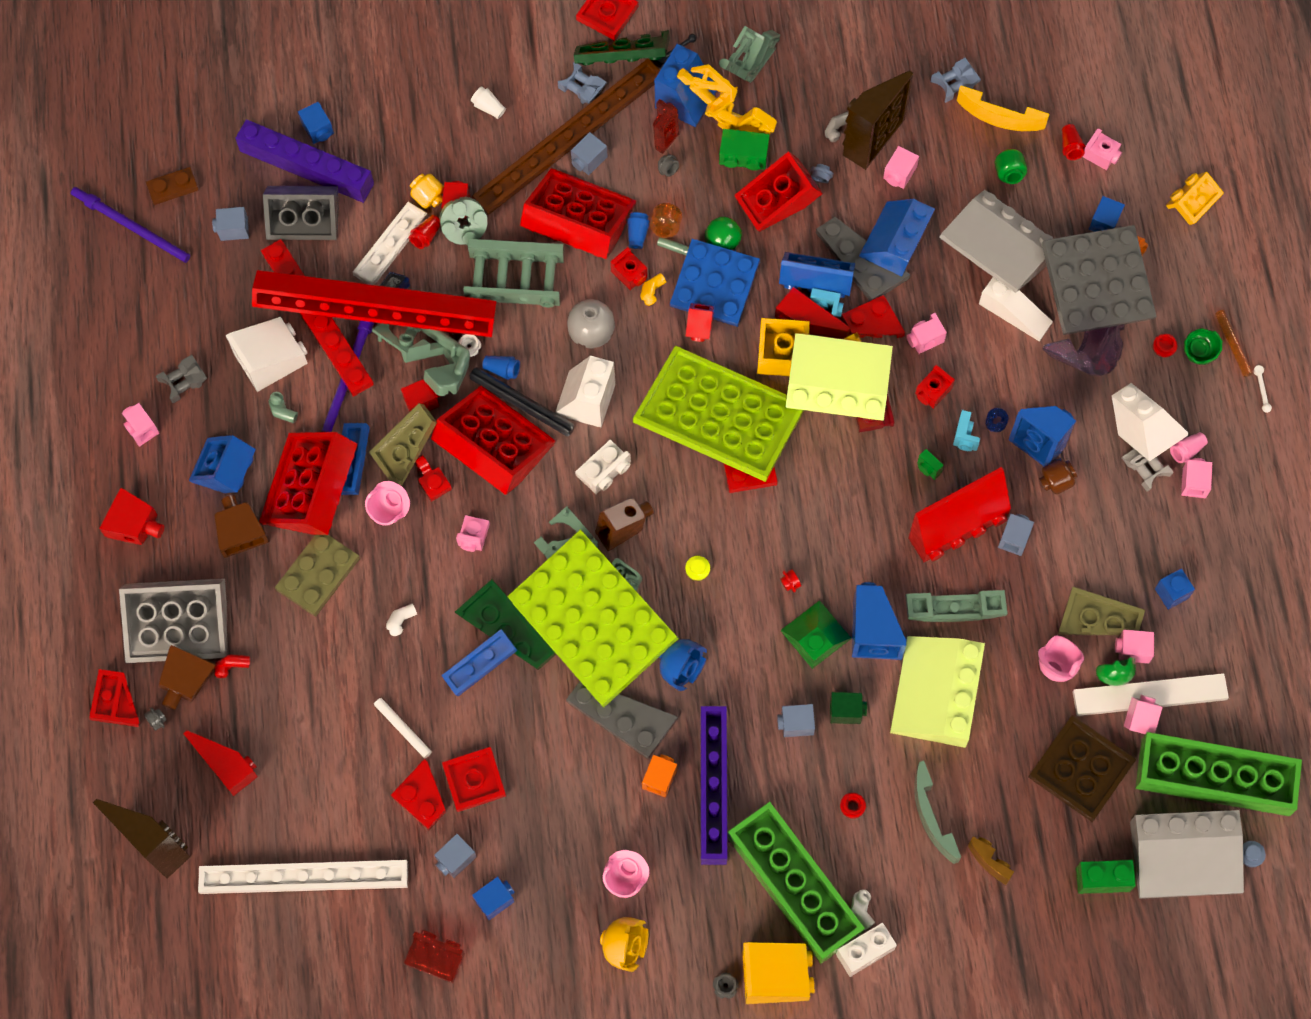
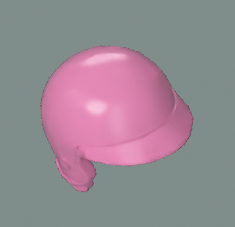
M383 481L377 484L368 494L365 500V507L370 518L376 523L390 525L406 516L409 511L410 500L402 486L392 481Z
M1058 635L1051 638L1046 646L1038 651L1041 671L1050 680L1056 682H1065L1072 679L1078 673L1084 661L1081 650L1067 638Z
M621 850L609 857L604 868L603 882L605 887L618 897L628 898L634 896L649 877L648 864L641 855L633 851Z

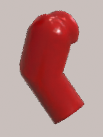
M232 654L225 656L215 663V676L217 678H226L228 670L233 667L249 668L250 656Z

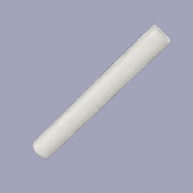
M379 698L374 703L376 708L424 758H427L432 753L382 698Z

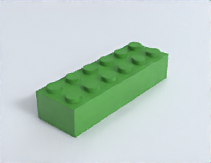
M1147 732L1141 739L1135 789L1291 816L1298 806L1302 759Z
M771 802L728 831V840L820 964L836 954L839 948L863 934L864 926Z

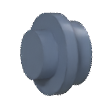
M817 164L816 167H811L810 170L812 173L811 177L815 181L829 183L830 178H833L834 173L830 171L829 166Z
M1255 841L1245 842L1243 844V864L1248 867L1261 865L1266 857L1263 846Z

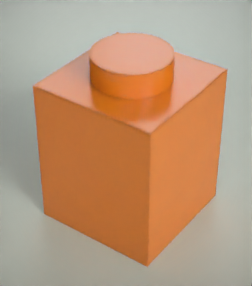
M662 754L659 757L653 755L642 781V789L666 798L677 772V764L674 763V759Z

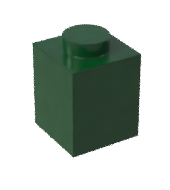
M832 692L830 697V723L861 724L862 716H867V701H862V693Z

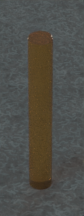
M1220 310L1216 312L1217 320L1243 377L1252 375L1253 372L1225 311Z

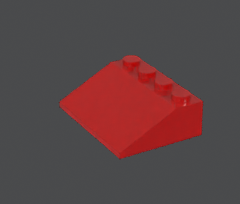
M551 168L525 201L520 226L597 257L607 259L623 232L627 219L636 205V200Z
M483 386L478 387L440 416L436 421L437 424L431 436V440L505 495L524 480L556 442V440Z
M338 432L289 433L259 523L311 535H328L340 502L344 484L347 480L351 462L354 458L357 443Z
M1002 467L915 513L908 539L923 563L930 559L931 561L938 560L945 554L944 551L950 548L953 550L958 549L965 544L966 539L972 536L978 538L987 531L988 527L992 525L995 527L1000 526L1008 520L1007 517L1011 506L1005 473Z

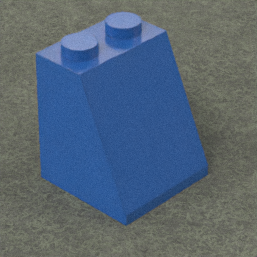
M676 44L655 78V108L694 127L699 123L708 104L689 88L690 85H685L677 78V75L684 68L693 77L703 78L704 74L691 71L692 67L704 65L698 53ZM710 77L707 78V81L713 82ZM708 89L714 96L716 95L717 90Z
M872 582L856 585L853 599L852 658L902 660L906 648V639L883 587L876 586Z

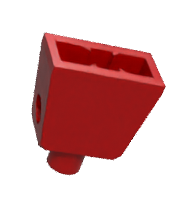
M120 488L99 529L107 538L142 545L148 535L159 539L164 532L165 526L155 522L157 513L152 506L125 489Z

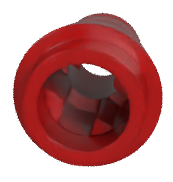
M1066 125L1062 128L1063 155L1069 160L1080 159L1085 154L1086 146L1075 125Z
M431 215L410 231V242L419 249L428 247L441 226L440 219L435 215Z

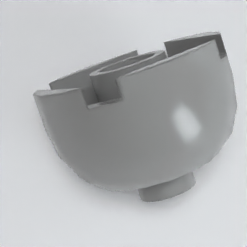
M587 299L580 301L569 312L567 320L569 336L576 344L585 345L586 348L601 347L611 339L615 329L612 311L600 300Z

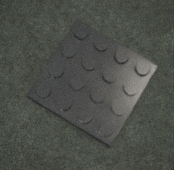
M1135 225L1049 239L1041 243L1063 335L1152 320L1157 317Z

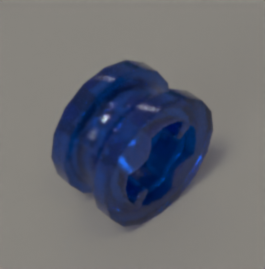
M1001 408L991 409L985 420L986 426L992 432H1001L1006 428L1009 417L1007 412ZM1001 417L1000 422L997 424L993 423V418Z

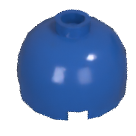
M690 639L677 640L659 657L661 676L678 691H684L687 689L684 685L688 681L693 684L701 673L706 662V658L702 657L703 652L707 653V649Z

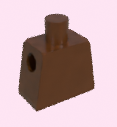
M235 495L226 496L221 500L224 510L216 512L214 516L219 549L224 558L269 543L248 502L238 505Z
M630 498L600 512L595 533L607 551H610L640 533L645 519L654 514L653 508L647 501L638 505L634 499Z
M171 645L159 681V687L168 691L162 705L176 710L181 698L192 702L213 674L215 665Z

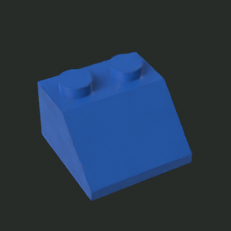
M233 435L207 438L189 481L222 493H237L243 486L245 473L253 462V455L256 449Z

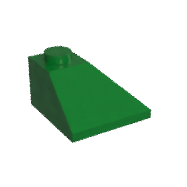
M820 600L781 629L782 634L812 669L851 640L849 634Z

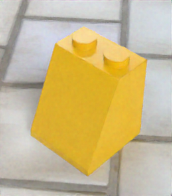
M743 943L742 956L746 1004L809 1001L810 994L814 993L815 990L814 978L809 977L808 967L813 965L812 951H807L806 944Z

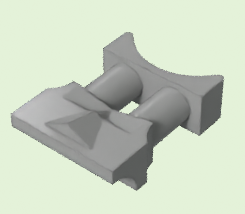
M1135 449L1122 457L1126 465L1134 471L1137 470L1143 478L1144 482L1141 485L1146 492L1151 489L1154 478L1158 476L1170 477L1174 473L1169 465L1164 467L1157 457L1149 461ZM1148 462L1156 472L1154 475L1151 474L1145 463Z

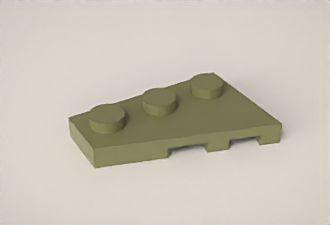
M419 403L369 452L389 481L395 482L400 486L406 480L437 424L424 404Z
M1072 587L1057 635H1121L1123 630L1139 631L1145 610Z

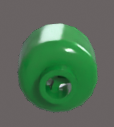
M1007 149L996 157L994 162L998 178L1002 182L1017 184L1026 176L1027 165L1021 151Z

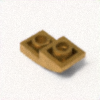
M972 837L968 844L972 855L990 875L1007 885L1014 873L1013 870L1009 869L1010 865L1003 860L996 859L995 861L991 858L996 850L991 847V842L982 837H978V839Z

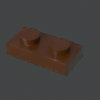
M191 167L146 181L154 205L199 191Z

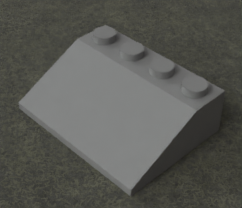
M986 190L973 198L939 237L1015 293L1047 267L1041 243L1044 240L1053 239L1052 236L1045 234L1031 221L1023 218L1013 208L1005 205L994 194Z
M225 579L125 584L119 589L125 663L166 661L171 645L201 659L224 658L227 656Z
M1239 810L1135 815L1130 821L1139 899L1244 893L1243 834Z

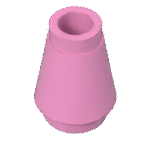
M1201 432L1183 438L1170 448V453L1176 462L1186 463L1187 460H1191L1207 445V438Z

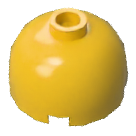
M630 917L618 918L602 932L600 944L602 945L604 957L612 966L630 972L638 968L639 964L635 963L638 956L644 957L648 944V929L643 928V924H646L645 921Z

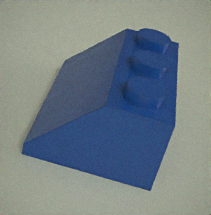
M915 199L888 201L859 257L902 277L935 209Z
M785 252L781 262L779 284H783L784 288L790 290L793 287L797 290L798 287L807 288V292L810 293L812 288L841 293L840 298H845V295L850 296L856 263Z
M1057 406L1021 409L1017 414L1009 441L1045 466L1055 461L1065 449L1076 420L1073 419L1070 412L1065 409L1061 410Z

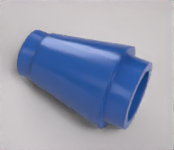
M634 212L627 219L630 248H643L650 226L647 214Z
M486 355L483 360V369L507 380L511 378L516 379L520 370V361L516 360L514 356Z

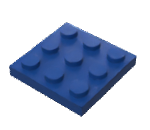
M692 239L670 302V307L688 312L691 303L715 306L713 320L738 327L760 259Z

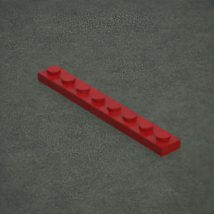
M281 239L260 250L273 272L305 276ZM300 313L352 396L354 397L372 387L374 383L332 317Z

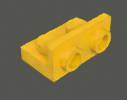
M1208 172L1190 175L1185 180L1186 185L1182 189L1180 188L1173 192L1170 196L1171 200L1166 204L1168 209L1176 208L1189 225L1195 224L1224 194Z

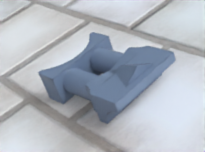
M964 58L956 62L952 70L941 75L939 71L933 74L930 82L936 83L944 89L946 103L953 99L954 93L959 91L960 86L973 89L981 79L967 59ZM953 79L957 81L951 85H948L947 83Z
M573 62L574 71L572 75L565 80L558 81V88L563 92L569 89L578 95L582 104H590L607 82L598 76L591 75L589 77L582 72L581 65ZM577 79L578 81L582 82L584 85L581 87L580 85H578V84L575 83L574 81Z

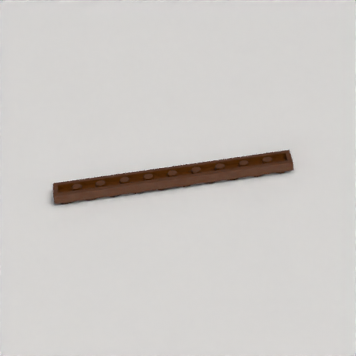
M647 58L472 195V198L481 204L487 215L491 214L570 152L589 132L594 133L655 85V78L660 70Z

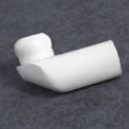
M413 603L392 612L386 623V628L389 630L390 635H400L403 632L401 627L403 621L417 615Z
M862 889L854 894L851 910L866 931L875 921L867 913L871 895L867 890Z

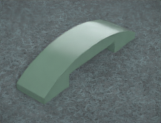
M1005 590L980 591L978 594L931 596V593L905 595L909 620L960 622L1007 615Z
M921 761L917 766L914 783L915 801L921 823L928 837L940 853L953 864L958 863L961 855L953 834L949 833L942 836L925 793L931 790L933 782L925 762Z

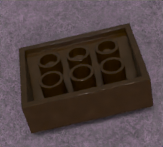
M909 70L862 92L857 99H852L847 107L849 112L845 120L847 127L844 130L845 139L842 143L844 146V157L865 170L905 121L913 79L912 71Z
M99 799L93 801V804L142 856L167 879L190 858L185 852L188 846L163 820L157 823L150 816Z

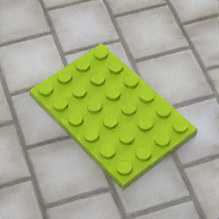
M675 346L634 415L633 423L766 482L804 410L786 408L787 395Z
M581 529L507 596L603 707L611 702L679 639Z

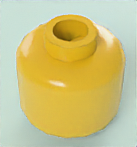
M422 173L411 183L410 195L422 208L426 209L431 206L436 208L440 205L444 186L432 174L424 175Z

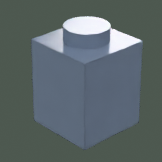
M590 132L571 150L572 165L580 172L583 170L587 175H590L608 157L607 145Z
M244 207L216 209V218L212 219L214 233H218L221 241L249 239L248 216Z
M1010 514L998 548L1022 556L1034 522L1030 521L1025 515Z
M813 704L782 706L781 714L777 715L778 730H783V737L814 735Z
M458 834L434 855L438 861L435 866L442 874L446 876L449 873L453 878L477 857L472 848Z

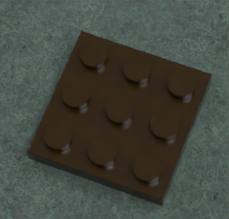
M1072 715L1028 778L1093 822L1136 759Z

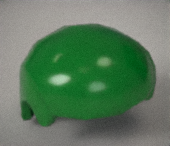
M726 216L718 217L712 220L706 228L705 242L733 250L741 241L742 231L735 220Z
M1199 328L1188 334L1184 341V353L1191 362L1207 365L1218 358L1222 351L1223 341L1215 330Z
M1129 657L1126 660H1116L1112 664L1098 665L1096 676L1100 681L1111 686L1125 685L1135 675V658Z

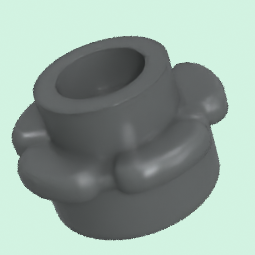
M665 155L658 161V170L661 175L665 174L667 177H670L679 168V162L674 155Z
M150 707V711L144 714L146 720L154 731L159 728L164 729L163 723L167 721L164 714L159 708L154 710Z
M722 973L713 981L714 992L722 999L724 997L727 999L733 998L737 993L736 989L739 988V982L730 973ZM728 984V988L725 989L723 985Z

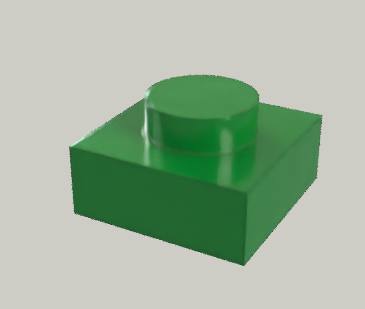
M927 449L919 455L918 468L925 476L930 475L935 480L941 475L944 465Z

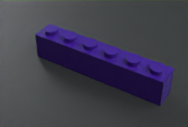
M247 119L235 138L240 152L321 186H338V193L362 203L365 202L374 185L370 170Z
M701 706V865H727L726 706Z

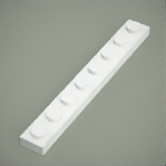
M407 860L199 866L198 892L200 894L408 888Z

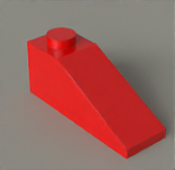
M794 287L776 306V319L810 321L809 334L844 339L850 335L851 328Z
M188 730L183 733L233 796L258 777L253 771L257 766L248 755L243 758L239 752Z

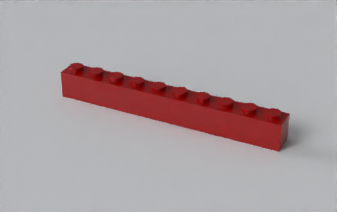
M261 270L256 271L252 287V307L485 337H492L497 302L495 300Z

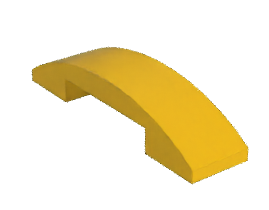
M964 86L959 88L957 102L970 114L988 124L1014 131H1038L1046 127L1049 117L1048 113L1027 107L1025 114H1021L981 101L983 92Z

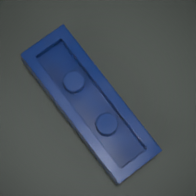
M344 423L342 435L357 443V447L341 495H359L370 429L367 423Z
M501 629L441 676L454 694L460 696L518 650Z

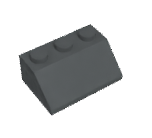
M267 186L263 193L266 240H337L339 217L338 186Z

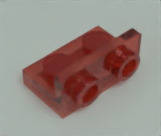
M659 99L656 102L657 117L653 122L655 149L663 154L679 135V121L676 107L670 102L665 103Z
M422 930L421 934L414 932L412 936L414 939L404 965L454 983L465 956L464 951L460 949L461 945L448 939L445 943L438 941L435 934Z

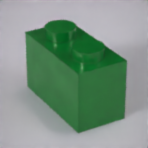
M723 129L719 164L729 168L745 167L753 171L765 170L769 134Z
M1133 860L1080 862L1076 867L1078 894L1130 892L1136 886Z

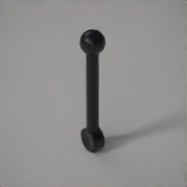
M690 34L688 39L679 45L684 47L690 42L694 43L697 39L696 35ZM673 49L666 53V57L658 59L657 63L659 65L665 64Z

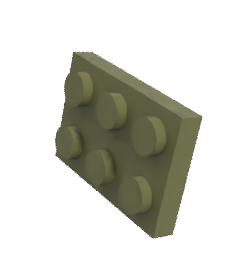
M315 535L275 586V589L316 617L360 560V556L329 535Z

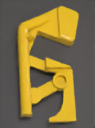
M709 64L691 68L692 72L704 74L702 79L693 77L684 68L678 72L677 78L685 85H690L689 88L708 104L705 114L718 121L717 125L720 128L765 134L774 132L777 124L776 119L760 108L754 107L744 115L732 112L734 107L732 102L735 100L738 87H733L727 79L723 78ZM710 77L715 82L707 81V78ZM708 89L721 92L718 98L715 97Z

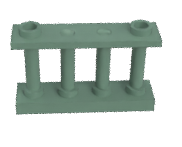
M469 239V256L475 259L473 286H464L465 297L495 300L499 303L534 304L546 308L560 306L559 291H553L555 264L564 263L563 244ZM486 259L499 260L496 288L482 287L484 262ZM510 260L522 261L520 289H506L508 262ZM534 261L546 263L544 291L529 290L531 267Z

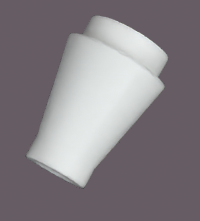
M481 86L471 98L474 107L497 119L506 111V108L488 88L485 89Z

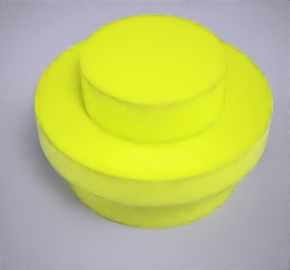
M702 556L691 557L685 566L686 574L693 580L705 579L710 573L708 560Z

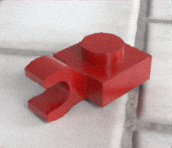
M424 456L416 460V466L423 475V477L418 479V482L431 502L452 490V486L439 467L432 471Z

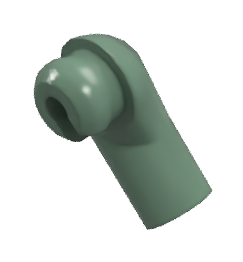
M273 392L268 400L272 415L276 418L295 423L298 412L287 409L283 395L280 392Z

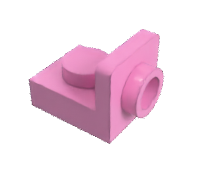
M465 515L461 532L456 537L458 546L470 552L475 550L482 551L490 525L489 521Z

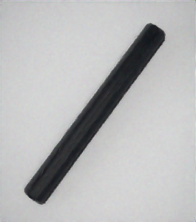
M478 367L471 371L469 376L473 382L483 386L485 389L563 435L570 436L573 432L574 424Z

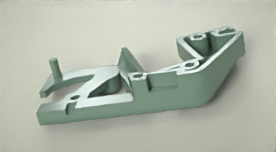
M744 26L733 47L737 48L740 44V47L730 56L729 60L721 59L719 61L720 67L751 83L776 50L775 45L779 42L781 35L773 30L765 31L760 35ZM744 52V53H746V54H745L743 60L741 61V60H739L738 58H739V57L741 56V54Z
M382 323L372 329V332L378 335L379 342H382V339H384L401 351L405 363L444 354L450 364L426 369L424 371V381L439 396H445L448 394V391L452 394L457 393L469 367L470 353L466 347L438 330L407 327L406 332L397 338L390 331V324ZM420 331L437 341L430 344L423 339L413 345L414 338Z
M567 506L549 521L551 525L556 523L569 525L576 532L581 529L598 547V541ZM540 537L534 544L549 559L569 539L552 541L548 544L543 537ZM614 559L612 565L637 591L642 581V576L622 560Z

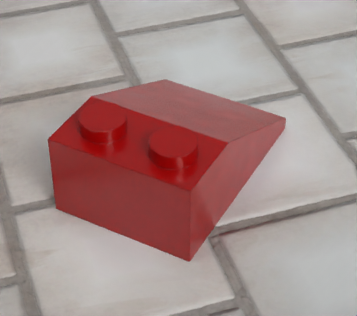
M788 151L734 196L757 231L760 232L803 210L823 193L799 158Z

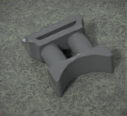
M192 355L183 359L178 365V369L168 375L164 371L156 375L158 382L165 383L171 387L170 400L172 403L180 400L179 394L190 387L192 389L202 387V383L207 379ZM184 376L185 380L175 386L172 385L173 382Z

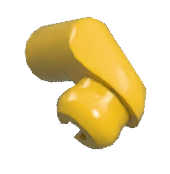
M661 273L642 285L640 297L647 306L657 301L654 295L655 290L666 283Z

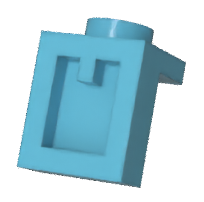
M812 288L810 299L826 311H832L831 314L833 316L841 317L844 303L839 302L841 293Z
M962 410L953 445L958 446L963 451H977L980 438L971 436L974 422L970 421L971 412Z

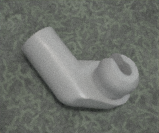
M848 112L831 118L825 129V137L829 138L830 142L839 140L841 134L838 129L847 124L845 120Z

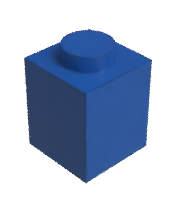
M319 102L298 111L301 124L313 144L323 142L334 134L331 122Z
M1102 196L1088 230L1096 232L1114 229L1125 204Z
M1181 568L1161 579L1155 590L1169 610L1189 599L1195 588Z
M496 877L472 896L487 919L491 920L514 903L511 895L515 892L507 880L501 882Z

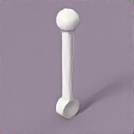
M1258 365L1254 368L1253 372L1259 381L1264 404L1262 410L1268 413L1271 411L1272 406L1268 403L1262 374L1264 368Z

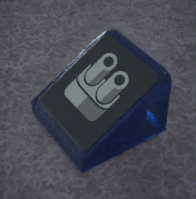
M390 272L380 286L407 289L410 282L408 277Z

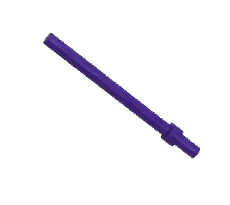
M77 187L71 190V195L84 202V205L91 210H98L185 263L190 259V254L102 203L101 199L94 194H87Z
M360 321L358 325L359 332L352 348L358 359L368 334L372 332L373 322ZM342 379L338 385L321 432H332L348 389Z

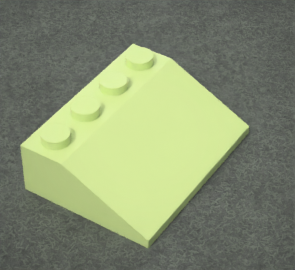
M795 333L786 408L884 420L893 346Z
M907 636L890 733L966 748L970 736L985 643L960 638Z

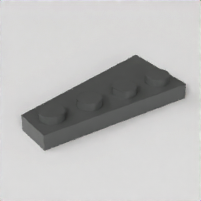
M834 217L816 229L818 237L838 261L856 263L853 281L869 301L887 294L910 279V274L906 271L901 277L859 257L866 240L838 218Z
M581 682L577 684L566 699L567 703L647 759L650 758L678 720V717L620 694L603 707Z

